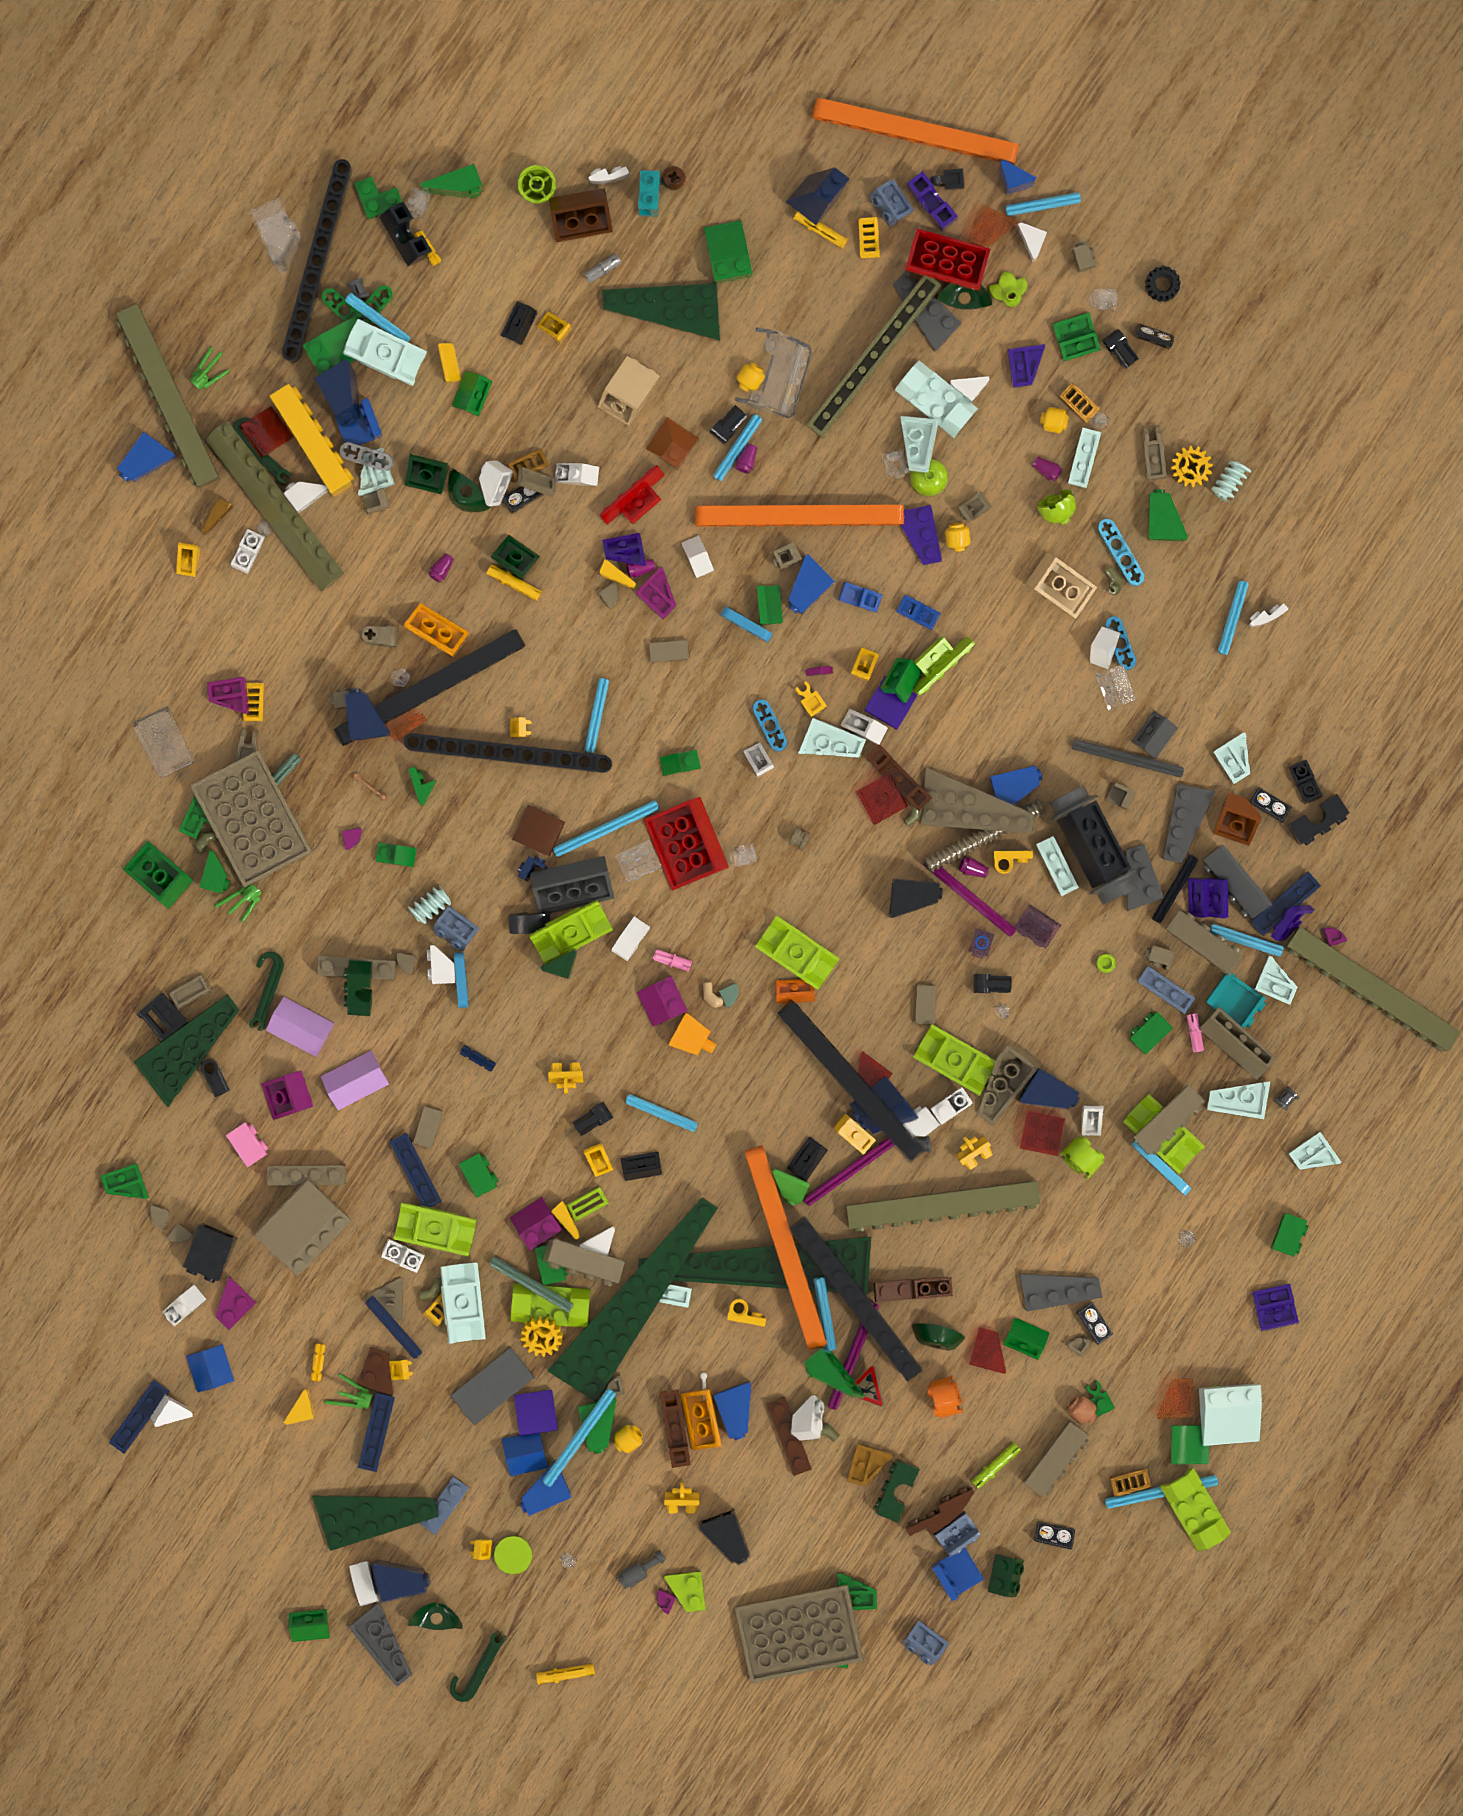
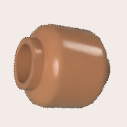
M1085 1396L1074 1397L1068 1405L1069 1415L1079 1424L1091 1423L1097 1416L1095 1413L1096 1405Z

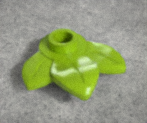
M1004 271L1000 276L999 284L989 285V291L994 299L1003 301L1008 307H1015L1020 304L1021 295L1026 292L1028 285L1025 278L1016 280L1012 273ZM1010 295H1015L1014 299H1009L1008 297Z

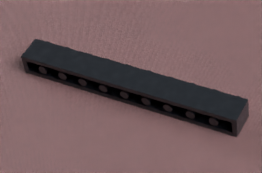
M804 1215L791 1225L790 1230L905 1380L908 1382L922 1371L920 1364L807 1217Z

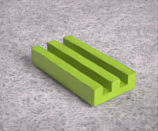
M599 1186L566 1206L576 1222L609 1204ZM597 1192L600 1194L574 1210L571 1207ZM600 1199L604 1201L579 1216L575 1214Z

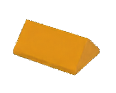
M422 603L417 606L403 626L408 631L453 658L469 634L465 629Z
M710 1387L681 1393L692 1450L721 1447L722 1443Z

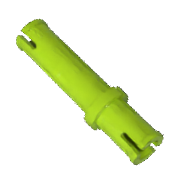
M1012 1442L988 1466L985 1465L983 1467V1470L971 1480L978 1489H981L988 1480L995 1478V1474L1015 1455L1021 1452V1449Z

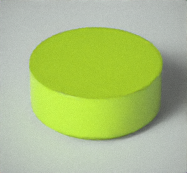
M1102 954L1096 960L1098 970L1103 973L1111 972L1115 968L1116 961L1110 954Z

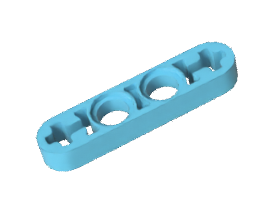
M1103 519L1098 525L1099 534L1127 582L1132 586L1140 585L1144 580L1142 569L1115 523L1110 519ZM1103 523L1111 524L1110 532L1112 534L1116 532L1117 535L1107 540L1106 537L1109 534L1107 531H1102ZM1113 539L1121 541L1122 546L1120 549L1115 550L1111 547ZM1127 555L1131 558L1129 566L1121 564L1120 559L1122 556ZM1135 565L1136 568L1133 571L1135 574H1140L1139 582L1132 581L1130 579L1132 573L1130 571L1126 573L1125 570Z
M1135 1141L1131 1144L1183 1195L1186 1196L1192 1188L1156 1154L1151 1153L1147 1155Z

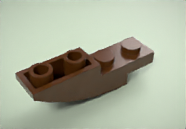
M951 1277L905 1279L873 1283L875 1302L953 1296Z
M965 1486L957 1490L958 1494L952 1497L949 1494L940 1498V1502L937 1503L940 1511H930L925 1514L926 1518L921 1520L916 1518L908 1522L909 1526L906 1527L909 1536L926 1528L931 1535L949 1524L970 1501L974 1494L972 1487L968 1489Z

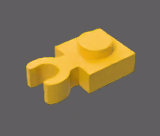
M805 681L806 691L801 692L797 687L796 692L804 697L800 702L808 714L813 717L826 708L827 705L817 691L810 692V685Z

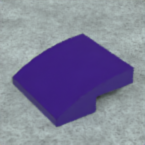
M884 676L864 711L897 730L918 694L912 692L908 701L904 703L896 694L884 693L881 690V686L887 677Z
M1188 878L1189 913L1194 917L1228 918V879Z
M1290 1284L1252 1292L1261 1332L1299 1324Z
M552 1390L514 1395L520 1436L558 1431Z

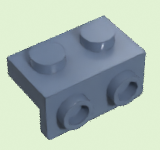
M965 1511L960 1513L942 1529L933 1533L950 1557L960 1553L965 1546L975 1542L981 1535Z

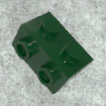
M995 1554L988 1592L1005 1597H1017L1020 1591V1578L1024 1571V1560Z

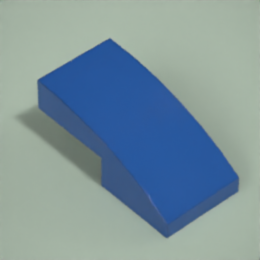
M844 582L838 600L877 613L883 595Z
M904 595L896 611L930 630H933L941 615L940 612L907 595Z

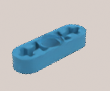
M724 607L720 614L725 619L765 642H769L773 635L768 630L728 607Z
M1110 617L1106 621L1105 627L1109 628L1111 620H1114L1115 623L1118 622L1117 631H1122L1123 635H1119V638H1123L1126 641V646L1123 649L1115 648L1114 653L1121 669L1130 670L1135 666L1136 658L1123 622L1118 617ZM1129 649V652L1126 653L1127 658L1132 659L1129 667L1126 664H1122L1124 656L1123 654L1119 656L1118 652H1124Z
M762 699L756 701L753 705V712L771 748L777 752L783 751L787 746V739L769 703ZM758 704L766 705L765 712L767 715L771 713L772 717H766L761 721L760 717H763L761 711H756ZM772 720L775 722L776 727L773 731L765 729L764 724L766 721ZM777 730L780 731L777 737L779 740H784L781 748L778 746L774 747L775 739L773 736L769 738V734H774Z
M464 952L454 953L458 1006L459 1008L469 1007L465 957Z

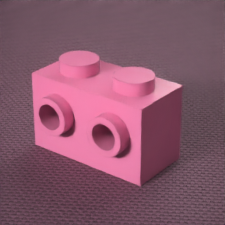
M245 1122L226 1136L245 1165L250 1167L268 1154L266 1150L269 1148L263 1140L259 1141L255 1135L258 1132L253 1124L249 1125Z

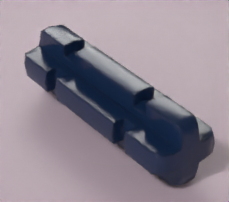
M463 1046L460 1051V1055L468 1057L469 1060L481 1067L484 1066V1069L492 1071L496 1065L495 1062L490 1059L487 1060L485 1056L474 1050L472 1051L468 1046Z

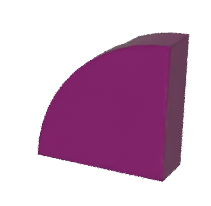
M831 666L813 667L806 670V676L833 674Z
M362 828L342 831L345 850L353 848L359 842Z
M1323 928L1329 946L1347 941L1345 935L1339 930Z
M658 1589V1604L662 1611L669 1614L676 1596Z

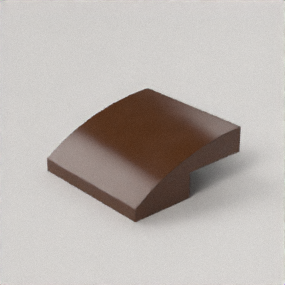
M528 805L512 840L550 857L565 822Z

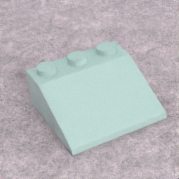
M1254 1383L1199 1388L1203 1446L1257 1442L1260 1440L1261 1385Z

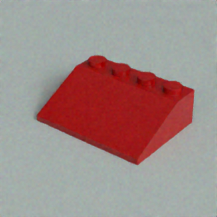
M917 228L905 270L980 290L991 249Z
M701 797L688 800L644 819L672 891L729 868Z

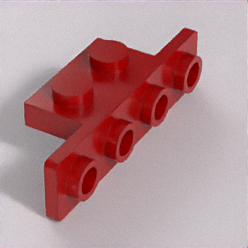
M658 465L649 469L625 493L619 495L617 500L604 508L603 512L599 515L602 520L608 525L622 513L632 525L661 501V498L651 487L664 476L662 470Z

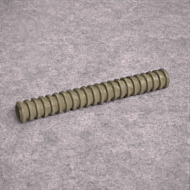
M1038 799L1035 800V803L1031 802L1029 806L1025 805L1022 808L1036 814V818H1039L1040 815H1045V809ZM977 830V833L973 832L971 836L967 835L966 838H961V841L957 840L956 844L952 843L950 847L946 846L944 850L936 851L935 855L930 854L929 858L925 857L924 863L927 869L933 873L934 869L938 870L940 866L944 867L945 864H950V861L954 862L956 858L960 859L961 855L965 856L966 853H971V850L975 851L977 847L981 848L982 845H987V842L991 843L992 839L996 840L998 836L1002 837L1003 834H1008V832Z

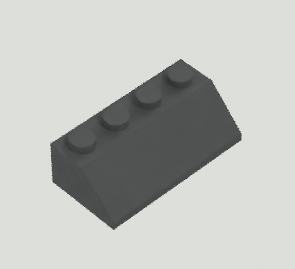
M1224 845L1218 846L1202 860L1204 863L1202 866L1208 874L1213 873L1217 879H1228V898L1232 903H1238L1241 907L1239 911L1246 919L1248 917L1250 919L1255 918L1272 905V902Z
M605 856L530 873L539 912L547 911L553 913L584 906L595 900L601 902L614 899Z

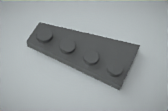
M378 1602L352 1623L349 1628L396 1687H398L412 1675V1672L380 1602Z

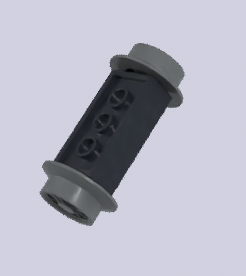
M1084 785L1050 802L1054 811L1050 822L1068 813L1067 816L1057 820L1092 889L1104 883V885L1088 893V895H1098L1102 905L1137 888L1132 879L1137 870L1134 869L1118 877L1132 868L1097 801L1095 800L1082 807V805L1098 797V795H1089Z

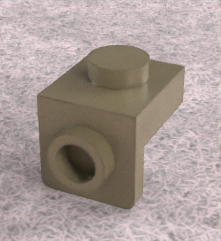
M981 491L958 508L962 518L971 522L992 508V506Z

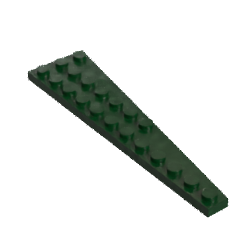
M701 1197L547 1372L596 1402L718 1207Z
M871 1236L825 1241L863 1292L867 1294ZM796 1243L795 1247L809 1290L815 1291L814 1278L824 1277L827 1292H838L802 1244ZM775 1246L691 1253L687 1256L672 1280L789 1289ZM639 1258L638 1268L647 1258Z

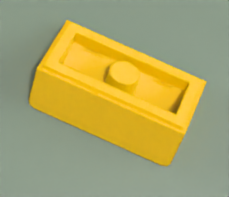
M440 343L438 349L445 381L447 384L458 382L461 378L454 345L451 343Z

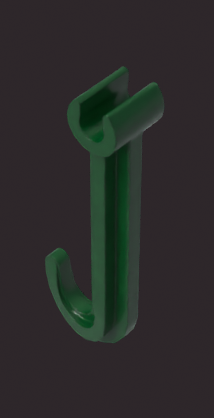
M246 417L235 421L232 427L257 460L282 485H286L282 476L287 475L292 479L291 474L286 469H283L241 429L244 423H248L254 428H258V424Z
M276 952L264 953L256 964L258 968H261L266 958H272L273 965L254 1018L251 1019L249 1024L254 1029L256 1022H259V1031H263L265 1028V1020L284 970V961Z
M499 1631L491 1636V1641L464 1692L458 1693L456 1691L458 1677L453 1678L450 1685V1693L453 1698L460 1702H467L475 1696L501 1645L506 1641V1635L502 1637L501 1641L496 1639Z

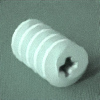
M1229 461L1228 464L1231 468L1225 467L1224 471L1226 474L1220 475L1222 481L1217 480L1215 483L1218 487L1213 486L1211 488L1217 497L1227 503H1230L1227 499L1228 497H1235L1231 492L1239 491L1236 484L1243 485L1240 478L1247 479L1244 472L1251 473L1249 468L1237 461Z
M440 885V890L432 888L433 895L428 892L426 893L427 899L420 897L421 904L414 902L415 909L408 906V909L419 923L421 921L426 924V917L433 919L432 912L438 915V907L445 910L444 903L451 905L450 898Z

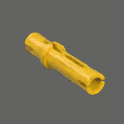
M798 211L793 218L806 226L807 230L816 232L840 247V249H843L848 238L821 222L815 225Z
M494 564L490 565L486 573L500 581L502 585L506 584L536 602L542 593V590L533 587L512 575L510 571L506 572Z
M593 1663L536 1672L538 1685L550 1682L559 1683L562 1680L595 1675Z

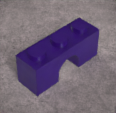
M923 171L907 183V188L941 231H944L957 220L958 216L947 202L941 199L934 185Z

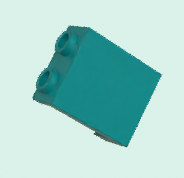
M641 170L638 204L639 216L658 217L660 171Z
M1232 973L1230 977L1224 974L1205 1003L1215 1010L1220 1007L1244 1029L1245 1027L1249 1028L1254 1022L1255 1018L1253 1016L1256 1011L1261 1012L1264 1008L1266 997L1260 995Z

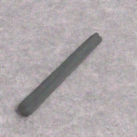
M1077 739L1072 744L1073 750L1176 777L1183 776L1184 768Z

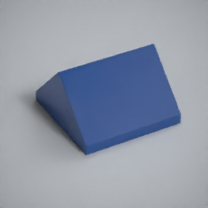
M1002 159L999 172L1006 195L1033 187L1036 180L1035 176Z
M223 1344L186 1356L197 1392L210 1390L235 1381Z
M540 1433L525 1436L516 1435L502 1439L505 1460L510 1476L548 1468Z

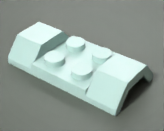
M359 319L355 322L343 350V354L360 361L361 364L411 386L415 383L416 374L427 351Z
M918 361L895 389L897 393L929 419H937L938 426L953 438L978 410L961 393L921 361Z
M463 1263L440 1267L448 1344L486 1339L478 1263Z

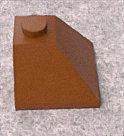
M667 417L646 450L679 470L699 438Z
M1228 792L1213 834L1250 846L1262 817L1247 798Z

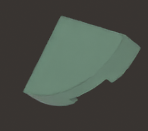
M737 983L719 991L727 1008L732 1006L738 997Z

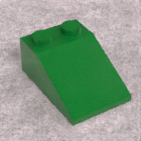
M475 164L420 183L423 192L426 194L462 198L470 197L474 199L481 196V192H484Z
M742 221L704 227L714 282L718 284L752 277Z
M356 316L303 345L319 374L348 359L350 364L357 361L343 354L346 341L357 321Z
M149 841L141 847L123 868L129 876L167 909L173 905L194 881Z
M820 1349L804 1362V1365L807 1367L805 1371L811 1378L814 1377L851 1397L862 1399L865 1397L832 1351Z

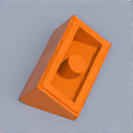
M775 980L777 1004H786L791 999L795 1003L815 1001L814 987L804 980Z

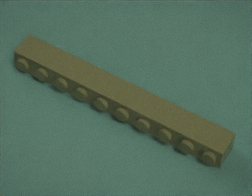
M924 275L807 424L810 429L822 438L827 434L942 286L939 282L929 276Z
M135 304L116 313L118 319L115 321L119 329H124L126 334L123 338L127 346H132L134 351L131 355L136 365L140 363L142 368L140 374L144 382L148 381L151 387L148 391L152 399L156 398L159 404L156 408L160 416L164 415L167 421L164 425L168 433H172L175 438L172 442L176 450H180L183 455L180 458L183 466L189 468L191 472L188 475L193 486L197 485L200 489L219 480L220 477L138 304Z
M227 421L215 428L205 439L320 591L322 592L333 585L344 572L231 424Z
M1298 927L1286 944V947L1289 948L1288 953L1296 958L1301 956L1305 959L1304 963L1311 968H1314V966L1321 969L1320 973L1328 979L1333 977L1337 980L1336 984L1343 989L1350 988L1353 990L1352 994L1360 1000L1364 997L1370 1001L1368 1005L1376 1010L1380 1008L1385 1011L1384 1015L1394 1021L1396 1018L1402 1022L1400 1026L1408 1031L1413 1029L1417 1032L1416 1036L1425 1042L1428 1039L1434 1043L1432 1047L1438 1051H1449L1461 1032L1303 928Z
M1028 1181L846 1205L849 1229H853V1232L865 1231V1227L872 1226V1229L884 1228V1224H891L892 1227L903 1226V1222L910 1221L911 1224H920L922 1219H929L930 1222L941 1221V1217L948 1216L949 1219H958L961 1214H968V1217L979 1216V1212L984 1211L987 1212V1215L996 1214L999 1209H1006V1212L1017 1211V1207L1025 1206V1210L1035 1209L1036 1205L1040 1204L1038 1182Z

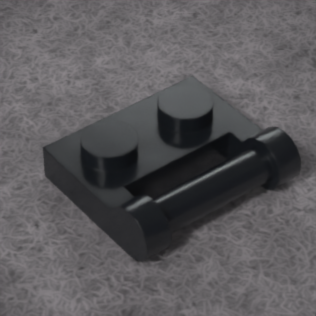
M163 992L137 1013V1016L140 1019L142 1018L159 1037V1042L188 1022ZM153 1010L169 1029L167 1032L164 1033L148 1014L149 1011Z

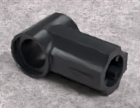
M1118 328L1102 340L1106 348L1112 354L1114 353L1125 369L1139 359L1128 345L1124 334Z
M735 405L722 420L720 419L713 426L710 433L724 445L733 436L738 426L747 418V415Z
M974 974L973 993H1011L1012 976Z
M214 1059L204 1061L201 1065V1071L214 1097L230 1091L218 1062ZM207 1063L215 1065L213 1073H208L205 1070Z
M604 1101L590 1109V1112L572 1122L581 1136L614 1118Z

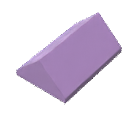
M283 997L274 1011L266 1031L317 1057L335 1023Z
M372 1050L321 1076L327 1094L337 1110L389 1085Z

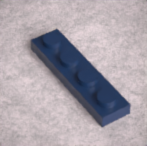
M1308 871L1250 923L1264 936L1277 923L1283 920L1285 917L1284 913L1288 908L1299 906L1321 885Z
M405 1133L390 1141L421 1205L431 1207L441 1202L442 1200L408 1134Z
M153 1380L109 1441V1444L125 1454L149 1421L164 1395H167L170 1390L156 1380Z
M376 1392L358 1468L377 1472L395 1396Z

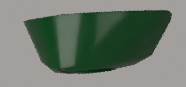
M949 283L938 296V301L958 309L971 310L992 305V299L982 285L980 290H975ZM966 292L971 296L968 304L960 303L959 295Z
M455 469L450 471L448 494L451 502L458 509L466 512H482L491 508V506L486 505L483 494L473 481ZM462 486H471L473 490L471 496L464 497L461 495L460 490Z
M914 1323L912 1325L916 1339L922 1345L950 1351L956 1349L965 1340L964 1335L944 1326L926 1323ZM930 1344H936V1345H939V1346H941V1347H935V1346H932V1345H930Z
M442 1603L426 1604L414 1613L408 1622V1626H419L431 1630L463 1629L462 1623L455 1612ZM440 1613L443 1617L442 1623L434 1625L431 1622L432 1614Z

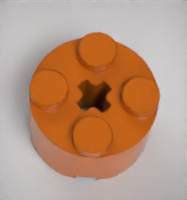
M953 1375L930 1381V1385L927 1387L929 1397L934 1399L935 1404L932 1405L935 1417L945 1418L964 1412L963 1408H959L962 1399L957 1383H952Z

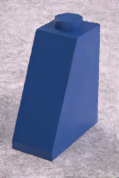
M143 432L117 470L121 472L119 476L127 482L130 479L136 482L175 460L177 456Z
M809 554L804 558L788 599L790 603L788 607L795 614L799 612L802 615L835 582Z
M1036 766L990 777L994 797L1012 805L1039 786V781L1042 780L1040 769L1036 770Z
M750 1381L714 1394L729 1439L739 1440L744 1438L745 1433L748 1432Z
M555 1462L546 1469L521 1498L520 1506L523 1512H527L529 1516L572 1497L562 1472L552 1486L549 1487L543 1483L544 1477Z

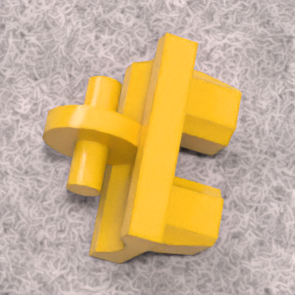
M579 1062L569 1063L570 1071L562 1072L561 1063H552L551 1070L548 1072L549 1084L556 1083L557 1089L564 1088V1094H568V1088H576V1083H584L583 1071H581Z
M965 1136L963 1137L965 1143L960 1146L962 1151L957 1153L956 1157L962 1165L971 1170L978 1164L974 1157L981 1154L983 1159H987L993 1154L990 1149L991 1145L985 1136L979 1139L974 1136L970 1140Z
M680 1482V1488H673L672 1492H665L664 1505L667 1506L668 1513H677L678 1506H686V1513L695 1514L697 1506H699V1492H692V1488H684V1482Z

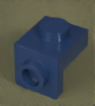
M528 856L526 862H522L518 869V877L528 882L530 873L534 871L537 865L543 869H547L548 866L544 865L545 860L537 856L534 859Z

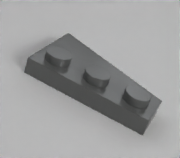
M1142 844L1126 850V859L1132 868L1126 871V873L1134 869L1137 870L1132 876L1137 888L1127 893V911L1164 898L1145 845Z

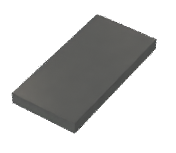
M510 1347L455 1391L451 1397L475 1426L535 1377Z

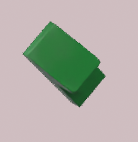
M697 750L660 757L663 776L701 769Z
M413 767L408 770L420 806L426 804L437 780L422 784L421 781H424L422 771L417 770V767Z
M378 843L375 862L414 867L417 848Z

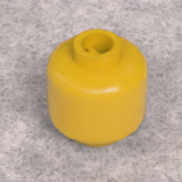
M753 362L744 364L736 377L740 383L739 387L746 392L749 390L756 391L765 378L764 370Z
M1048 407L1046 413L1042 412L1040 423L1043 424L1045 431L1062 433L1063 430L1067 429L1069 415H1066L1064 409Z
M962 522L949 524V527L945 530L947 547L953 548L954 552L964 551L965 547L971 543L969 527L965 526Z
M625 1425L615 1433L614 1445L620 1452L631 1453L642 1444L643 1434L637 1426Z

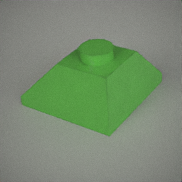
M773 1168V1175L782 1197L786 1198L785 1202L796 1206V1203L801 1204L810 1183Z

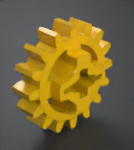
M1189 446L1188 451L1182 448V454L1178 452L1175 454L1178 459H1172L1171 461L1175 464V466L1171 467V470L1176 471L1172 476H1178L1177 483L1183 481L1184 487L1188 483L1191 484V488L1195 487V483L1201 486V480L1207 481L1206 475L1212 474L1208 470V468L1213 466V464L1208 463L1211 457L1204 456L1207 451L1199 452L1200 447L1193 450L1192 446ZM1190 454L1196 455L1200 457V459L1192 458ZM1183 458L1184 466L1179 469L1180 460ZM1189 462L1192 465H1196L1194 471L1192 469L1188 470ZM1204 465V472L1200 476V467ZM1183 475H1189L1192 479H1187Z
M539 1316L538 1320L531 1318V1323L526 1322L525 1328H522L521 1341H524L523 1347H529V1353L535 1351V1356L542 1353V1356L545 1357L546 1352L552 1355L553 1350L558 1351L559 1345L562 1344L563 1332L560 1331L561 1326H555L556 1320L550 1322L548 1316L545 1320H542L541 1316Z

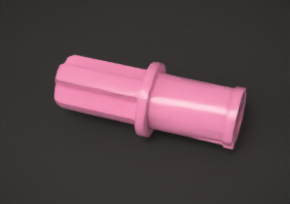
M656 950L653 956L655 961L670 965V968L673 966L689 972V967H691L692 960L676 956V953L673 955L661 950Z
M1198 1013L1186 1015L1189 1027L1188 1035L1191 1038L1193 1052L1204 1051L1202 1031L1199 1029Z

